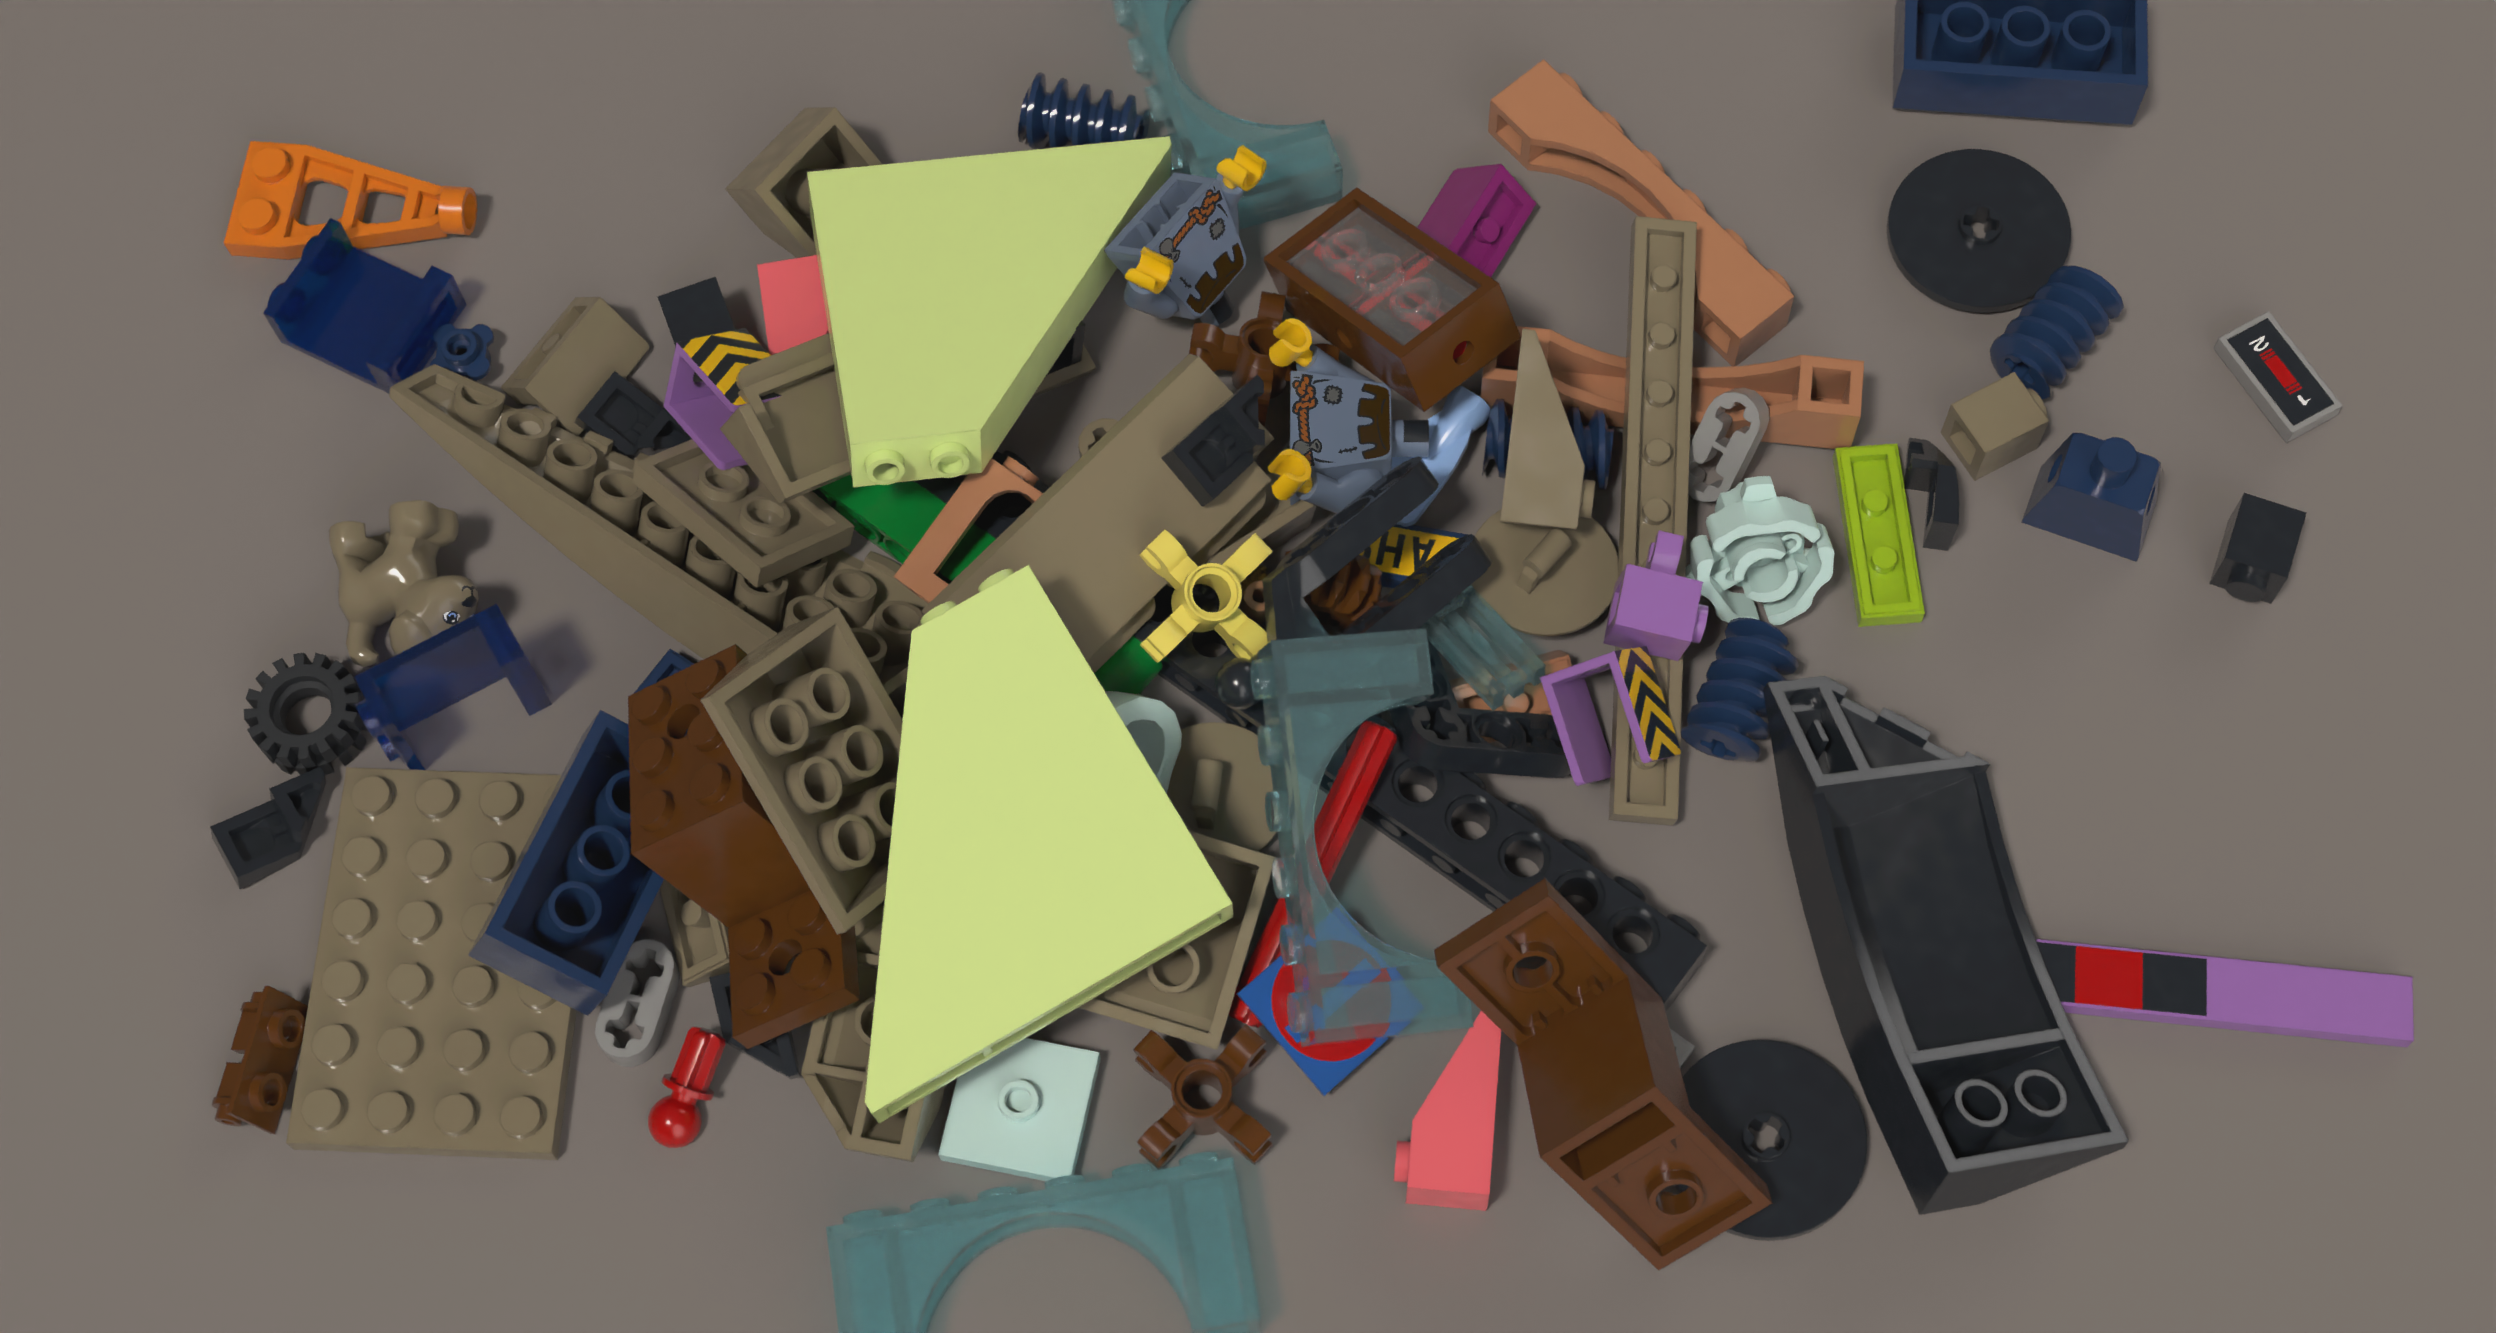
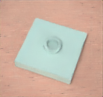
M1025 1038L958 1077L938 1154L940 1160L1072 1186L1100 1065V1053Z

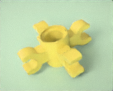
M1164 530L1139 555L1155 573L1165 578L1175 589L1171 599L1173 613L1140 646L1156 663H1159L1191 631L1208 632L1214 629L1225 640L1227 646L1237 658H1252L1269 643L1267 641V632L1238 608L1242 597L1240 583L1273 551L1254 533L1222 565L1207 563L1197 566L1177 539L1167 530ZM1195 584H1205L1215 590L1220 601L1218 612H1207L1198 607L1193 598V587Z

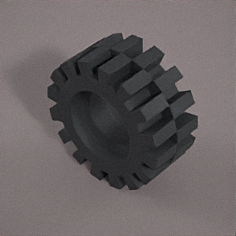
M305 653L293 654L295 666L289 667L281 658L272 663L278 671L275 676L271 678L262 671L256 677L257 682L263 688L261 692L250 688L245 699L253 708L244 709V720L251 727L247 731L272 764L276 763L281 771L291 775L295 768L299 775L313 770V767L318 768L321 766L325 775L334 773L330 761L339 758L344 766L348 765L354 760L347 751L348 748L352 745L362 751L367 742L361 734V730L371 731L372 720L366 713L372 711L369 700L352 674L337 660L332 664L326 655L315 653L314 660L311 662ZM315 695L325 697L330 701L331 714L320 728L304 735H297L287 730L286 716L296 703Z

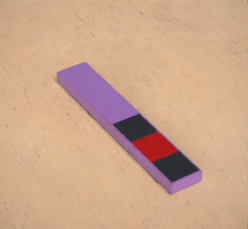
M2036 939L2045 967L2065 1013L2406 1048L2414 1041L2413 977Z

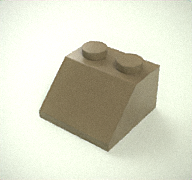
M836 107L804 108L725 190L763 234L796 258L817 255L810 216L807 172L883 164Z

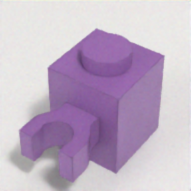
M1659 530L1655 543L1652 542L1649 546L1646 568L1626 564L1614 586L1604 644L1625 649L1647 646L1650 655L1678 661L1691 642L1700 643L1708 617V606L1699 604L1703 582L1675 575L1684 536Z

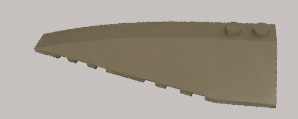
M436 364L390 387L389 397L435 442L524 522L613 594L703 659L735 644L749 654L788 626L838 606L903 720L911 633L913 629L922 625L920 622L923 617L921 611L928 603L894 578V575L901 566L893 560L870 551L863 562L842 550H838L756 588L632 482L635 462L649 457L648 455L640 453L635 460L613 451V440L592 431H589L582 438L557 427V416L536 407L530 410L525 408L515 409L505 405L504 393Z

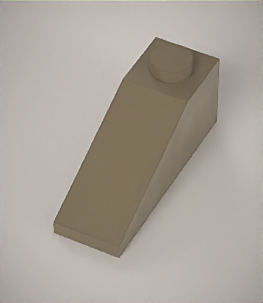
M1522 329L1500 522L1576 531L1579 517L1591 519L1595 481L1583 479L1585 465L1535 330Z

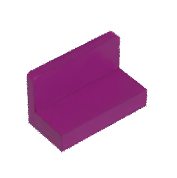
M1502 164L1458 168L1451 173L1417 228L1489 277H1492L1534 209L1536 202Z

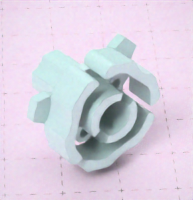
M1757 476L1745 478L1744 482H1739L1735 488L1720 493L1715 505V513L1709 515L1706 519L1710 540L1708 542L1707 535H1699L1692 539L1690 543V564L1686 567V578L1703 582L1701 595L1712 602L1716 615L1722 621L1729 623L1730 620L1736 618L1760 620L1754 603L1756 601L1763 602L1767 618L1771 624L1782 625L1804 613L1811 606L1816 592L1831 579L1835 553L1826 527L1816 522L1811 506L1788 497L1777 496L1771 477ZM1804 537L1813 542L1812 548H1804ZM1736 585L1743 587L1744 593H1735L1727 589Z

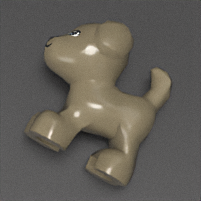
M423 500L403 501L390 505L388 510L391 533L385 532L378 536L366 537L365 523L356 521H342L331 526L328 531L329 543L340 573L338 587L339 607L349 622L346 645L349 656L354 664L366 667L378 662L380 655L372 643L377 627L389 623L392 619L393 621L389 628L390 645L394 654L402 659L420 658L435 662L443 661L460 655L473 643L478 628V620L475 614L479 600L477 588L471 579L460 575L437 577L436 556L438 550L453 543L458 536L459 522L456 512L439 508L433 503Z

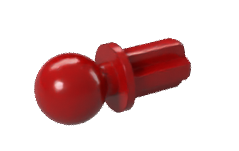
M692 1027L688 1030L672 1074H664L662 1084L670 1088L672 1093L658 1100L651 1108L648 1116L650 1134L662 1146L667 1148L684 1147L694 1141L700 1132L702 1117L696 1103L698 1099L712 1100L714 1091L709 1087L726 1045L725 1039L715 1031L703 1027Z

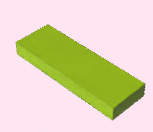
M1898 444L1835 448L1832 458L1858 627L1921 623L1925 611Z

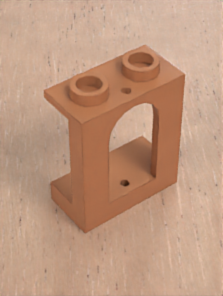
M1009 456L1002 465L991 458L982 473L968 474L894 575V578L929 604L949 585L937 577V573L985 507L995 497L1005 493H1018L1031 503H1034L1043 494L1033 487L1039 478Z

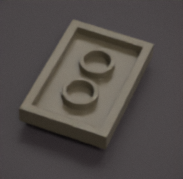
M693 439L635 462L632 482L756 588L851 545L854 525L813 491L779 504L748 464L721 470L715 466Z

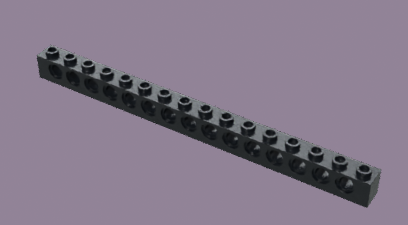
M1005 450L1002 454L996 451L992 459L1002 465L1009 456L1032 472L1030 467L1011 451ZM956 477L914 481L945 504L948 503L961 485V483L953 481ZM1040 480L1033 486L1041 493L1050 488ZM1018 493L1002 494L995 497L985 507L974 524L997 539L1018 518L1006 517L1001 515V513L1011 506L1029 508L1033 503ZM1165 585L1154 596L1155 609H1172L1171 599L1174 588ZM1200 587L1198 590L1193 588V598L1198 607L1207 612H1218L1220 601L1216 593L1205 587ZM1149 619L1133 636L1140 642H1143L1162 622ZM1214 629L1208 632L1191 631L1161 660L1163 667L1158 673L1159 676L1224 722L1243 727L1258 735L1273 749L1282 763L1327 795L1363 722L1371 721L1378 723L1397 735L1396 729L1381 719L1382 715L1379 709L1364 696L1358 693H1351L1348 696L1331 684L1330 680L1287 663L1268 677L1274 680L1278 686L1274 690L1264 693L1257 704L1240 710L1228 707L1218 698L1214 687L1215 677L1224 663L1237 657L1229 649L1225 640ZM1212 642L1222 644L1227 648L1223 654L1217 657H1206L1197 652L1202 645ZM1319 713L1328 718L1330 722L1319 729H1308L1303 727L1298 720L1306 714ZM1397 735L1395 746L1362 813L1361 819L1491 911L1500 908L1544 878L1563 897L1570 895L1584 897L1590 902L1593 910L1581 916L1662 998L1666 1012L1701 966L1707 945L1700 941L1701 936L1699 932L1685 919L1674 914H1669L1666 917L1645 902L1646 897L1643 892L1627 879L1619 876L1611 879L1591 865L1592 860L1590 856L1574 842L1567 839H1561L1558 842L1539 829V823L1536 818L1524 807L1514 802H1508L1505 805L1485 791V784L1476 774L1472 772L1434 770L1413 762L1402 749ZM1411 785H1422L1433 793V797L1424 802H1412L1407 800L1401 794V791ZM1472 821L1481 825L1485 829L1486 834L1478 839L1468 840L1457 835L1453 828L1461 822ZM1516 858H1526L1534 862L1540 871L1530 877H1519L1511 873L1506 864ZM1621 933H1633L1644 940L1647 949L1636 954L1627 953L1615 944L1613 938Z

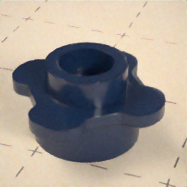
M445 324L434 332L433 339L437 344L436 358L430 362V366L436 364L473 381L480 380L489 374L491 370V355L488 346L493 343L494 334L488 326L477 324L472 329H456L451 324ZM459 349H467L466 353L462 355H457V351Z

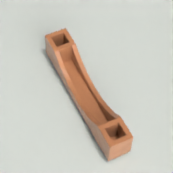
M1543 59L1490 100L1488 132L1527 170L1557 174L1588 184L1619 200L1640 217L1697 222L1693 329L1731 366L1739 365L1787 326L1794 295L1791 293L1786 280L1777 271L1763 267L1748 252L1746 244L1736 232L1728 228L1723 229L1710 217L1696 194L1688 189L1682 190L1664 173L1661 163L1651 152L1639 150L1623 134L1619 123L1612 115L1605 111L1599 112L1586 100L1577 83L1565 73L1559 74Z
M1517 326L1521 337L1522 329L1536 331L1566 415L1571 407H1578L1582 423L1588 424L1595 410H1603L1607 426L1624 427L1625 357L1605 353L1577 343L1551 329ZM1521 338L1483 367L1481 398L1485 400L1490 409L1496 399H1504L1508 416L1513 415ZM1798 355L1778 361L1745 366L1692 367L1690 434L1695 435L1708 406L1714 398L1734 388L1745 387L1756 391L1762 396L1769 408L1770 419L1761 442L1829 449L1851 447L1861 417L1864 361ZM1741 403L1731 409H1725V413L1732 418V424L1725 436L1726 438H1731L1732 434L1742 427H1750L1751 423L1743 417L1746 407Z

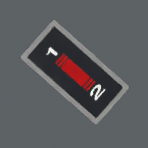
M2269 311L2218 338L2213 349L2286 443L2334 418L2343 407Z

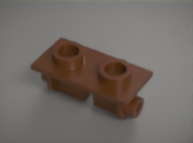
M264 986L263 992H253L250 1002L242 1003V1014L231 1050L244 1055L241 1063H226L217 1096L212 1101V1106L217 1109L215 1121L230 1126H241L243 1121L269 1134H275L303 1040L307 1005L271 986Z

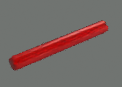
M1365 721L1361 724L1236 988L1229 1015L1232 1018L1251 1027L1259 1028L1262 1026V1023L1240 999L1237 993L1307 932L1395 746L1397 735L1390 729L1371 721Z

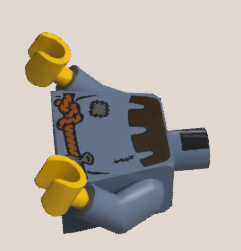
M1241 145L1237 148L1233 160L1225 158L1218 163V175L1216 178L1174 172L1104 249L1109 259L1123 273L1127 280L1124 301L1129 307L1160 319H1167L1171 316L1193 320L1199 318L1202 323L1215 326L1222 324L1231 317L1234 312V306L1225 289L1245 268L1247 259L1239 238L1238 202L1243 192L1253 189L1263 177L1267 163L1262 157L1246 146Z
M1294 318L1286 319L1273 330L1274 336L1281 340H1278L1269 348L1271 362L1277 366L1284 367L1295 361L1297 371H1291L1290 449L1282 451L1268 465L1270 473L1280 475L1272 485V493L1277 499L1288 500L1290 498V505L1303 500L1331 512L1339 513L1391 471L1392 457H1428L1429 420H1391V387L1385 383L1373 381L1341 364L1317 346H1311L1312 336L1310 330L1300 320Z

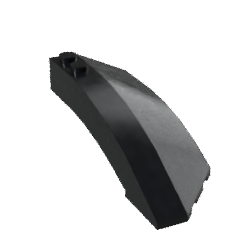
M1827 676L1768 682L1763 692L1786 838L1816 957L1843 1040L1864 1094L1919 1215L1978 1205L2123 1149L2129 1141L2069 1023L2045 967L2026 915L2001 834L1986 774L1990 763L1967 751L1963 757H1957L1927 741L1931 734L1930 731L1883 707L1881 713L1877 714L1845 697L1849 688Z

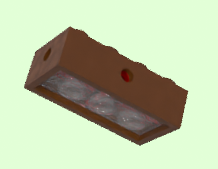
M1357 187L1262 258L1278 293L1286 295L1284 305L1289 313L1335 347H1338L1343 353L1423 412L1445 398L1456 387L1521 338L1500 284Z

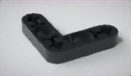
M1422 626L1386 656L1373 664L1401 747L1413 762L1425 768L1443 771L1562 778L1571 774L1552 715L1459 708L1434 639ZM1405 687L1417 689L1425 693L1431 699L1419 697L1411 693ZM1481 736L1495 739L1506 748L1496 747L1486 742Z

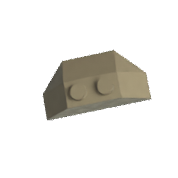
M882 904L854 925L860 1000L813 1020L801 1075L846 1150L913 1162L941 1107L946 1085L881 1123L874 1118L865 1103L884 904Z

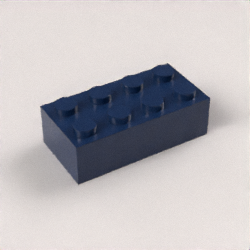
M1897 0L1894 24L1892 108L2133 124L2148 87L2147 0Z
M600 710L583 733L468 956L587 1016L607 996L664 881L661 876L631 854L629 724Z

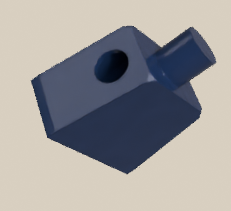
M2072 433L2041 466L2021 523L2137 562L2156 506L2161 462L2155 457L2137 452L2134 446L2123 438L2112 437L2102 440L2084 433Z

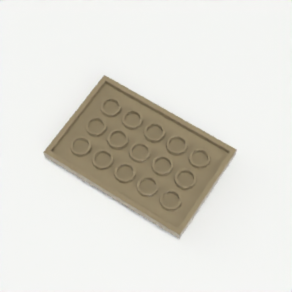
M346 767L286 1143L292 1149L558 1160L577 1010L468 956L561 775Z

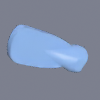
M1458 386L1451 391L1446 398L1443 409L1428 419L1429 454L1428 457L1421 458L1439 483L1438 488L1423 503L1399 521L1398 525L1408 527L1419 520L1455 471L1467 449L1471 434L1483 426L1489 418L1491 409L1485 400L1463 386ZM1392 457L1391 470L1415 457Z

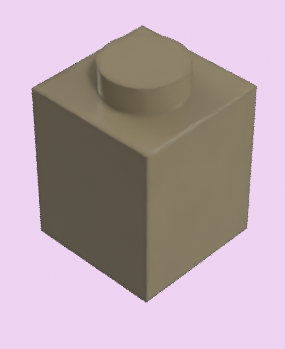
M2013 372L1952 403L1941 434L1973 480L1976 481L2036 450L2049 423V419L2047 418L2044 402L2038 393L2031 388L2026 389L2016 373Z

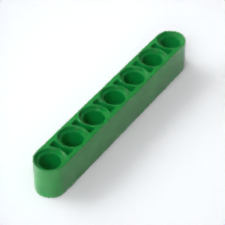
M848 475L813 490L815 494L851 522L856 532L901 564L905 562L946 505L914 481L897 482L889 485L853 487L852 477ZM973 524L936 576L950 584L996 539ZM1132 636L1094 674L1104 691L1141 695L1162 670V662L1156 663L1140 646L1142 642Z

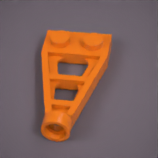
M250 141L223 244L232 256L290 260L447 237L448 234L471 235L477 220V198L474 189L471 187L439 186L310 145ZM323 181L340 186L348 191L343 215L340 219L330 223L309 226L298 223L309 183ZM377 191L405 197L401 219L387 223H363L369 194Z

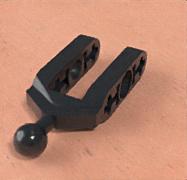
M1421 457L1405 461L1384 475L1280 561L1277 568L1262 579L1266 632L1269 644L1250 659L1234 658L1221 666L1216 673L1214 687L1218 698L1224 704L1236 710L1247 709L1257 704L1265 693L1266 679L1285 663L1332 682L1345 684L1358 672L1370 667L1386 656L1489 569L1492 560L1476 537L1469 534L1458 538L1437 552L1346 627L1333 640L1303 599V597L1330 579L1435 492L1439 483Z

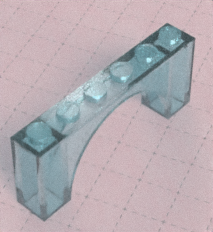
M1111 0L1119 26L1129 25L1134 38L1127 40L1135 72L1136 74L1146 72L1151 86L1145 87V96L1151 117L1154 122L1164 120L1168 135L1162 137L1170 136L1172 144L1171 171L1181 169L1183 174L1216 178L1218 175V163L1225 158L1233 160L1237 148L1241 145L1246 146L1266 161V170L1261 180L1253 189L1244 191L1238 202L1239 230L1338 202L1343 198V168L1324 120L1297 125H1269L1246 121L1214 108L1196 95L1182 80L1171 61L1168 47L1174 26L1182 11L1191 0Z
M1414 629L1271 640L1258 651V660H1252L1250 678L1254 698L1256 700L1263 699L1266 725L1259 726L1258 751L1262 765H1270L1273 791L1266 793L1265 815L1269 831L1278 832L1280 858L1273 860L1272 878L1276 897L1278 899L1285 898L1288 925H1282L1280 928V951L1283 963L1286 966L1292 965L1295 992H1290L1287 997V1015L1291 1031L1293 1033H1300L1301 1047L1454 1032L1472 1028L1473 1019L1470 999L1437 968L1436 959L1413 955L1379 940L1356 922L1340 904L1323 873L1314 836L1315 802L1319 785L1333 754L1345 738L1370 717L1398 707L1417 705L1434 694L1427 630Z
M1203 1152L1181 1158L1178 1161L1179 1166L1152 1171V1166L1149 1164H1132L1113 1170L1111 1172L1112 1178L1085 1182V1177L1068 1175L1048 1180L1044 1184V1190L1018 1194V1189L1015 1187H997L980 1192L977 1195L978 1201L951 1205L949 1199L934 1198L912 1204L910 1206V1213L884 1217L883 1212L880 1210H863L847 1214L842 1218L843 1224L826 1227L839 1333H928L931 1320L942 1297L957 1276L974 1259L1006 1239L1022 1233L1049 1228H1076L1093 1231L1120 1241L1140 1253L1157 1268L1175 1291L1185 1310L1192 1333H1262L1261 1317L1233 1157L1219 1159L1217 1153Z

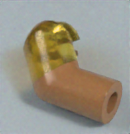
M1263 565L1255 568L1240 583L1242 597L1239 609L1249 619L1258 624L1266 621L1262 579L1267 576L1266 571L1268 568Z

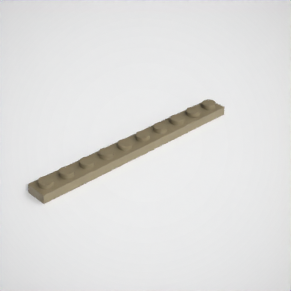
M1636 216L1631 225L1618 578L1626 564L1646 568L1649 546L1652 542L1655 543L1659 530L1684 536L1675 575L1686 578L1697 222ZM1615 646V651H1617V650H1624V649H1625V648H1621V647H1616V646ZM1650 655L1680 746L1683 655L1678 661ZM1614 680L1609 820L1673 826L1678 820L1680 755L1645 764L1641 761Z

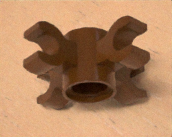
M1265 291L1261 292L1257 318L1247 321L1241 327L1239 336L1225 334L1223 330L1212 324L1195 323L1193 325L1189 354L1199 356L1213 372L1219 369L1233 371L1232 382L1237 390L1257 374L1264 381V394L1258 397V417L1263 427H1265L1270 399L1279 396L1284 391L1287 381H1291V371H1297L1295 361L1288 366L1280 367L1270 360L1269 348L1278 340H1281L1274 336L1273 330L1282 323L1286 295ZM1314 344L1337 361L1339 360L1340 349L1330 344Z
M1246 1024L1235 1034L1215 1061L1195 1059L1186 1062L1163 1038L1151 1030L1133 1049L1138 1055L1135 1061L1147 1073L1171 1090L1173 1106L1162 1118L1152 1124L1137 1141V1144L1141 1147L1139 1153L1160 1170L1175 1155L1191 1133L1211 1135L1219 1132L1242 1156L1255 1165L1272 1146V1143L1269 1141L1272 1134L1256 1119L1243 1112L1234 1104L1232 1089L1265 1057L1267 1051L1263 1047L1266 1045V1041ZM1199 1085L1212 1086L1221 1094L1219 1101L1213 1107L1204 1110L1190 1107L1184 1099L1192 1088Z

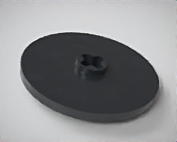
M1964 149L1943 153L1925 161L1910 172L1901 182L1892 199L1887 217V239L1897 267L1904 277L1921 293L1940 304L1954 309L1975 313H1992L2010 310L2033 300L2037 290L2047 284L2051 274L2064 265L2071 243V224L2068 211L2060 194L2038 170L2026 162L2004 153L1983 149ZM1973 222L1984 224V233H1986L1984 238L1973 236Z
M1746 1040L1723 1046L1707 1054L1685 1073L1682 1078L1690 1107L1767 1184L1772 1204L1726 1230V1232L1753 1240H1785L1810 1233L1830 1221L1842 1210L1857 1188L1863 1174L1867 1155V1133L1863 1114L1856 1097L1844 1079L1829 1064L1811 1052L1785 1042ZM1769 1125L1778 1132L1774 1142L1781 1150L1777 1151L1775 1148L1767 1147L1761 1154L1751 1147L1755 1136L1748 1129L1751 1127L1755 1131L1761 1132ZM1675 1184L1679 1193L1684 1192L1689 1187L1683 1184Z

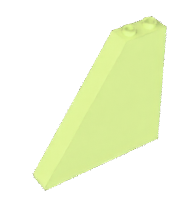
M1170 136L807 172L811 223L853 487L889 485L897 482L941 477L952 478L959 475L983 472L1075 333L1076 327L1081 320L1083 321L1116 271V265L1109 259L1104 249L1170 178L1172 147Z
M1029 565L1015 573L1012 569H1004L993 574L980 584L978 588L979 593L958 605L954 601H949L936 606L921 618L920 622L922 625L913 629L911 633L865 1103L879 1123L1233 917V904Z

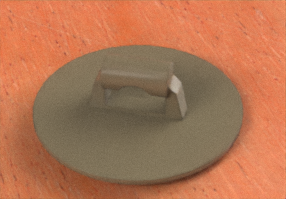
M1501 509L1490 516L1478 529L1475 537L1492 560L1489 569L1473 582L1471 586L1481 605L1489 614L1504 625L1519 632L1536 636L1565 635L1590 625L1610 605L1614 586L1618 579V556L1609 535L1592 517L1591 519L1579 517L1578 527L1575 531L1500 522Z
M1209 722L1181 729V748L1172 770L1167 795L1187 829L1191 832L1261 852L1278 832L1288 804L1286 774L1278 756L1262 738L1237 725Z

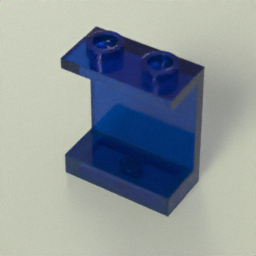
M330 218L319 235L313 236L307 242L303 249L301 260L287 280L280 283L273 290L263 314L280 342L390 394L391 386L422 371L437 349V344L433 339L434 332L442 325H453L467 304L452 274L435 266L430 267L423 279L353 247L341 222Z
M497 604L355 676L365 697L364 700L356 703L355 706L371 736L377 738L390 762L401 757L410 770L426 769L405 729L507 677L529 716L552 705Z

